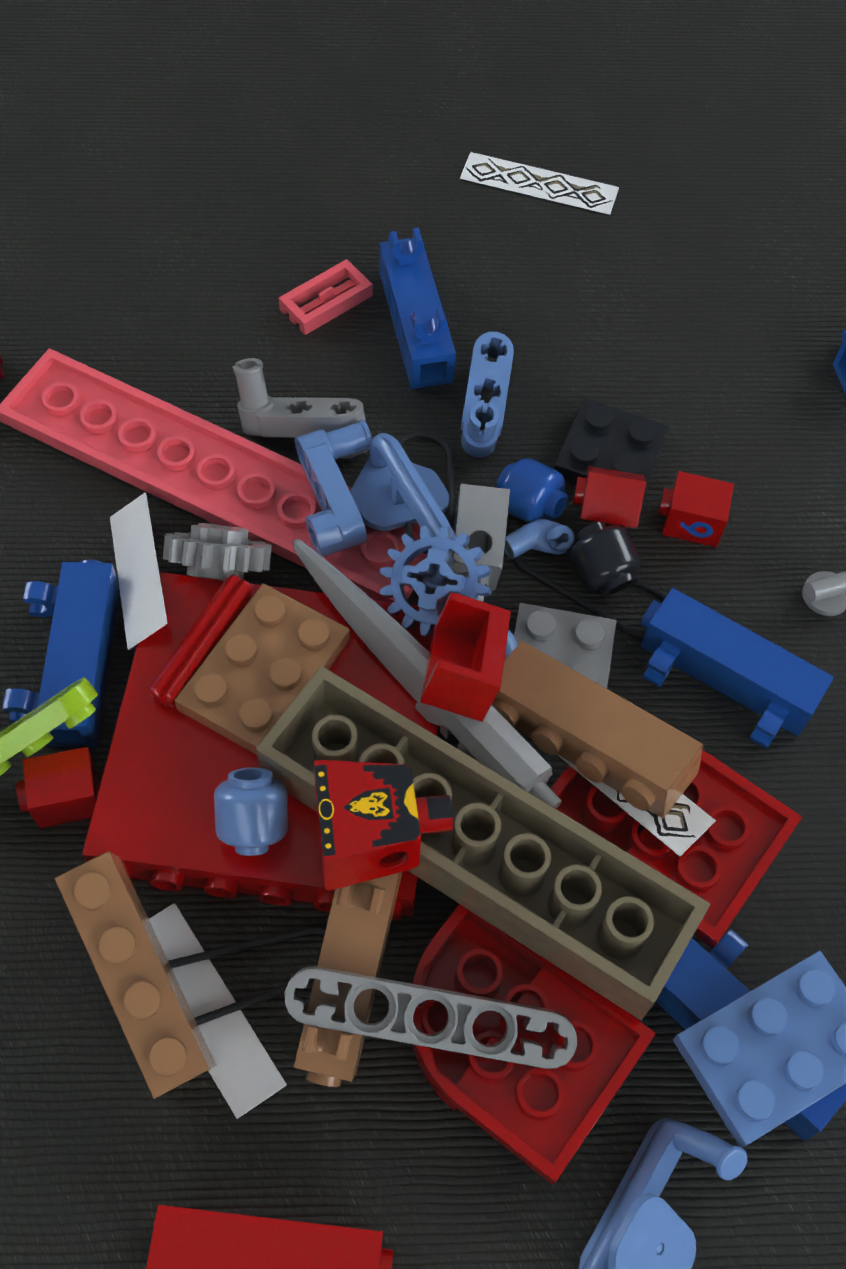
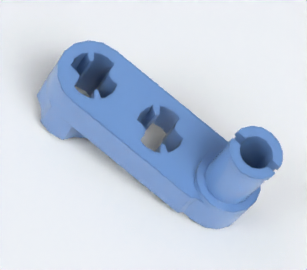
M499 332L482 334L476 340L473 348L460 429L462 431L461 445L464 451L475 458H484L495 450L503 426L514 349L511 340ZM492 357L497 360L496 362H491L487 358ZM483 388L492 389L491 395L495 396L491 398L489 403H484V400H480L481 395L478 394L482 393Z
M364 420L327 433L321 429L295 438L299 460L322 509L321 512L306 516L305 518L313 548L322 557L367 542V534L362 516L335 462V459L363 450H370L372 436Z

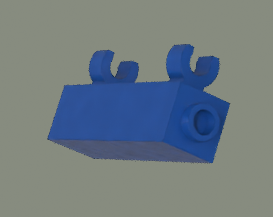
M413 228L412 238L398 240L396 231H391L388 241L379 242V274L411 389L454 383L456 351L419 228Z
M91 559L81 562H62L58 586L40 581L26 582L23 601L24 603H30V616L49 617L53 615L40 693L24 689H7L5 692L2 709L10 712V723L16 722L84 676L98 693V696L91 702L96 710L71 729L63 722L51 730L50 733L54 738L45 745L46 747L97 748L120 596L119 583L112 563H103Z
M673 587L662 603L656 600L651 603L640 623L642 627L646 628L640 647L653 654L647 664L648 669L642 678L660 688L672 667L675 666L756 712L762 717L749 739L765 749L769 747L780 727L796 736L800 735L834 676Z
M732 929L710 953L691 938L655 1002L686 1030L749 993L750 990L727 970L749 944ZM846 1084L788 1119L784 1124L802 1141L818 1134L846 1101Z

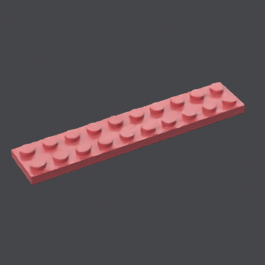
M50 348L0 403V422L212 524L248 529V539L271 544V552L306 568L294 551L293 540H302L314 550L305 518L306 516L321 512L322 509L301 464ZM418 523L412 524L413 536L416 541L421 539V527ZM364 524L367 534L366 543L323 557L371 599L395 602L394 598L384 597L380 594L381 588L391 585V579L380 574V568H393L395 561L387 553L390 548L399 552L406 548L401 537L406 533L405 526L389 531H380ZM419 554L409 565H417L427 558L428 554ZM404 586V592L408 600L414 589Z

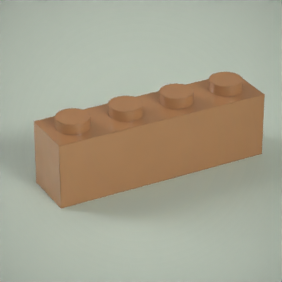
M521 641L504 660L501 688L492 706L514 729L531 738L534 744L543 752L549 755L558 754L574 764L587 779L597 783L603 782L620 792L633 807L642 811L649 810L662 819L665 818L699 772L703 749L701 742L524 641Z
M108 851L54 878L153 1098L155 1099L216 1066L121 858Z

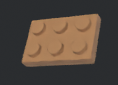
M263 583L174 700L176 708L183 714L256 754L255 749L317 670L321 666L328 670L350 640V629Z

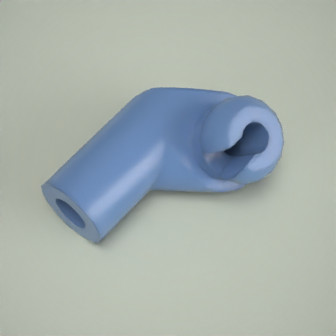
M536 519L505 537L504 553L512 560L530 549L550 554H562L573 546L574 533L566 525L546 519Z

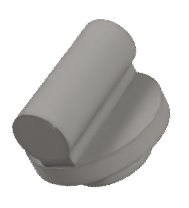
M820 571L809 576L802 589L803 599L807 606L814 612L824 616H835L843 613L846 610V571L838 574Z

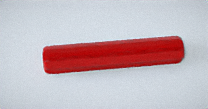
M231 575L225 579L151 685L150 692L154 700L169 708L176 706L174 700L232 625L251 597L252 591L249 582L236 575Z

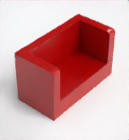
M457 593L449 594L434 627L421 703L483 722L501 688L511 611Z

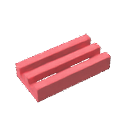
M346 259L280 296L279 310L284 315L289 313L290 321L294 325L299 323L300 331L307 335L372 297L373 284ZM350 278V279L347 280L346 282L342 283L341 285H339V286H337V287H335V288L333 289V287H334L335 285H337V284L341 283L342 281H344V280ZM319 295L318 298L299 308L300 305Z

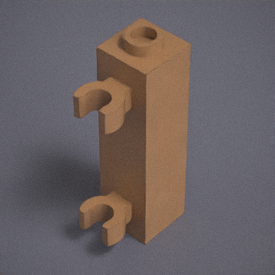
M403 872L335 889L317 966L379 978ZM314 978L307 1011H315L318 1002L334 1003L337 1005L332 1017L345 1019V998L351 984L338 982L339 995L322 992L320 990L321 981ZM366 989L360 992L354 1001L356 1016L366 1023L369 1022L376 989ZM304 1024L294 1068L308 1071L306 1079L323 1086L340 1087L342 1080L352 1082L358 1071L365 1035Z

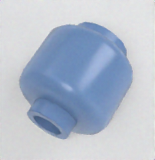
M241 768L231 771L228 774V779L221 782L214 791V817L217 838L227 845L234 846L236 853L245 856L264 854L269 850V845L282 840L288 831V792L284 783L273 778L272 771L268 769Z

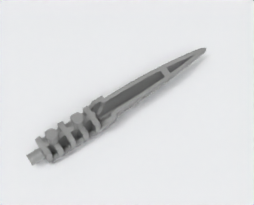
M294 539V551L316 583L370 651L417 701L414 708L429 723L440 725L439 732L446 739L454 735L459 740L457 749L557 809L562 800L546 785L549 778L553 775L552 767L492 705L483 722L421 703L429 652L350 579L302 540Z

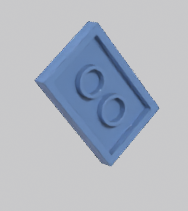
M821 951L816 952L677 1034L673 1039V1042L738 1146L744 1148L846 1084V987Z

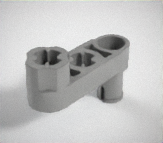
M243 359L236 362L235 366L232 367L240 395V401L237 405L242 430L247 435L296 438L321 429L327 433L358 423L361 420L366 422L364 406L360 400L352 398L271 397L267 394L262 369L263 363L260 359ZM368 450L344 456L341 459L353 458L359 454L366 453Z

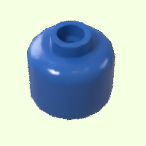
M532 458L521 459L516 463L506 466L496 484V488L510 489L508 514L527 524L536 519H557L564 512L568 502L563 475Z

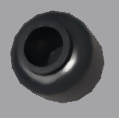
M599 521L578 532L577 535L580 541L571 549L570 559L586 590L591 592L600 591L601 595L606 597L631 586L638 580L635 574L640 569L642 560L625 528L621 526L606 527L603 521Z

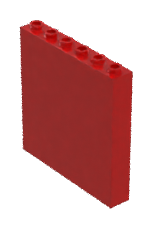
M159 572L168 624L137 644L82 853L83 858L88 862L110 851L121 858L129 878L150 881L151 886L161 890L180 891L183 886L204 888L205 893L225 899L235 898L237 893L259 896L260 901L270 905L288 906L294 900L313 903L314 908L330 913L335 890L325 891L318 815L316 811L288 794V831L282 840L269 845V850L264 854L255 856L240 855L235 852L234 846L227 845L217 838L214 817V791L221 782L228 779V774L231 771L241 768H259L257 755L178 711L176 706L169 708L158 703L152 698L150 687L224 581ZM250 584L252 595L247 601V603L244 605L242 610L245 608V606L248 604V602L251 600V598L254 596V594L257 592L261 585ZM272 587L350 629V640L329 671L437 736L439 725L427 722L414 708L417 701L370 651L325 593ZM374 600L389 614L387 609L393 602ZM411 604V606L419 612L420 607H418V605ZM403 612L400 615L390 616L402 625L406 614ZM420 622L411 630L405 629L430 653L433 632L430 637L422 636ZM409 871L402 873L392 921L401 919V915L413 917L418 877Z

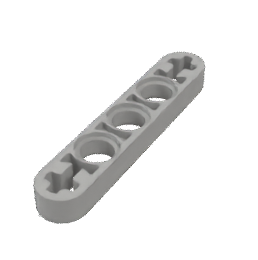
M310 966L298 970L290 978L285 990V1005L289 1014L298 1022L316 1027L545 1069L558 1068L565 1065L574 1056L577 1047V1034L573 1025L561 1013L547 1008L319 966ZM315 978L321 981L320 990L322 992L339 995L338 982L351 984L345 998V1019L332 1017L337 1005L334 1003L318 1002L315 1011L309 1012L304 1010V999L295 996V989L306 988L309 979ZM366 989L381 991L389 1002L386 1016L376 1023L361 1021L354 1011L356 997ZM425 1000L439 1001L447 1010L448 1019L445 1026L434 1034H426L419 1031L413 1022L415 1008ZM485 1011H496L506 1021V1031L503 1038L492 1045L478 1042L473 1035L472 1026L474 1020L480 1013ZM516 1016H527L522 1026L526 1030L544 1032L547 1022H554L555 1031L564 1037L562 1045H552L549 1054H542V1047L538 1042L520 1038L521 1051L511 1050L518 1035Z

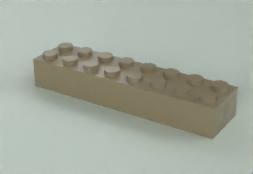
M323 666L317 670L255 749L259 768L272 771L273 778L284 783L289 795L316 812L314 761L316 760L405 764L410 767L415 798L450 796L453 830L421 834L419 865L408 871L639 1020H642L654 1005L711 905L706 900Z

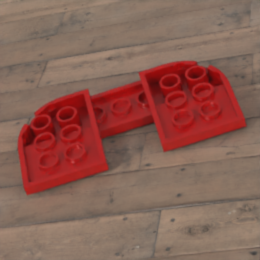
M703 750L699 772L683 794L715 819L716 822L681 856L666 846L570 765L550 788L562 800V803L557 808L558 811L709 902L711 905L697 927L694 936L712 949L719 942L803 818ZM460 904L426 947L414 975L413 984L551 1009L561 1013L573 1025L577 1034V1047L574 1056L565 1065L558 1068L545 1069L412 1044L418 1064L425 1078L442 1101L453 1111L456 1108L551 1185H554L656 1033L621 1007ZM436 1000L421 1002L415 1008L413 1014L415 1027L426 1034L439 1032L445 1026L448 1019L446 1007ZM496 1011L482 1012L474 1020L472 1026L473 1035L480 1043L485 1045L495 1044L505 1034L506 1021ZM516 1016L518 1035L511 1050L521 1051L520 1038L538 1042L542 1047V1054H549L552 1045H562L564 1037L555 1031L554 1022H547L544 1032L526 1030L522 1026L527 1016Z

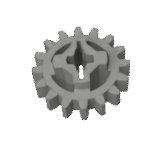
M198 523V525H191V532L189 534L175 532V534L166 533L163 559L171 563H182L183 566H187V575L225 581L231 575L244 578V572H248V570L262 572V570L269 571L272 545L265 544L262 541H251L252 539H248V529Z

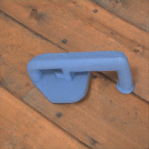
M387 433L376 435L370 445L369 458L350 491L364 524L375 530L389 531L404 527L408 522L412 524L418 523L420 527L427 526L433 537H437L441 526L445 525L451 529V540L454 541L455 533L443 514L449 505V493L438 475L429 468L412 463L398 440ZM437 570L435 577L421 579L425 585L434 590L437 586H445L448 583V580L440 574L439 570Z
M664 1118L655 1122L646 1134L580 1258L579 1269H691L696 1255L695 1235L666 1201L659 1196L682 1152L716 1167L718 1176L723 1180H732L742 1173L747 1164L748 1156L745 1149L740 1146H732L711 1133L673 1118Z

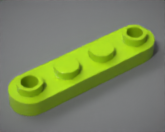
M85 676L73 682L0 732V776L12 766L8 759L18 752L22 751L26 757L33 755L54 738L50 733L51 730L63 722L71 729L96 710L91 702L98 696V693Z

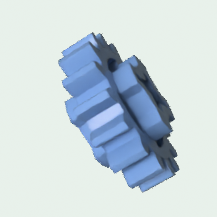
M445 525L441 526L437 537H433L427 526H421V539L417 541L405 533L401 537L406 548L402 552L390 548L387 552L395 561L393 568H380V574L391 579V585L381 588L380 594L384 597L395 599V602L389 606L387 611L393 616L404 612L406 615L401 626L405 629L411 630L420 622V632L425 637L431 636L450 593H457L477 600L478 596H489L492 592L489 587L481 584L482 578L492 574L491 568L485 565L477 566L476 564L484 555L482 549L478 546L467 551L466 548L470 540L468 535L462 532L453 541L451 540V529ZM428 550L427 558L415 566L409 565L416 556ZM453 552L463 559L468 569L469 577L457 574L452 568ZM437 570H439L440 574L454 585L437 586L433 594L431 588L416 578L426 579L427 577H435ZM404 586L413 588L419 596V612L407 600Z

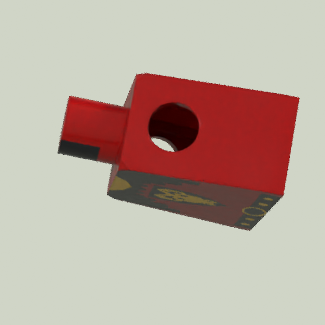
M334 760L314 761L315 794L325 891L412 870L419 865L421 834L453 830L450 796L415 798L412 771L405 764Z

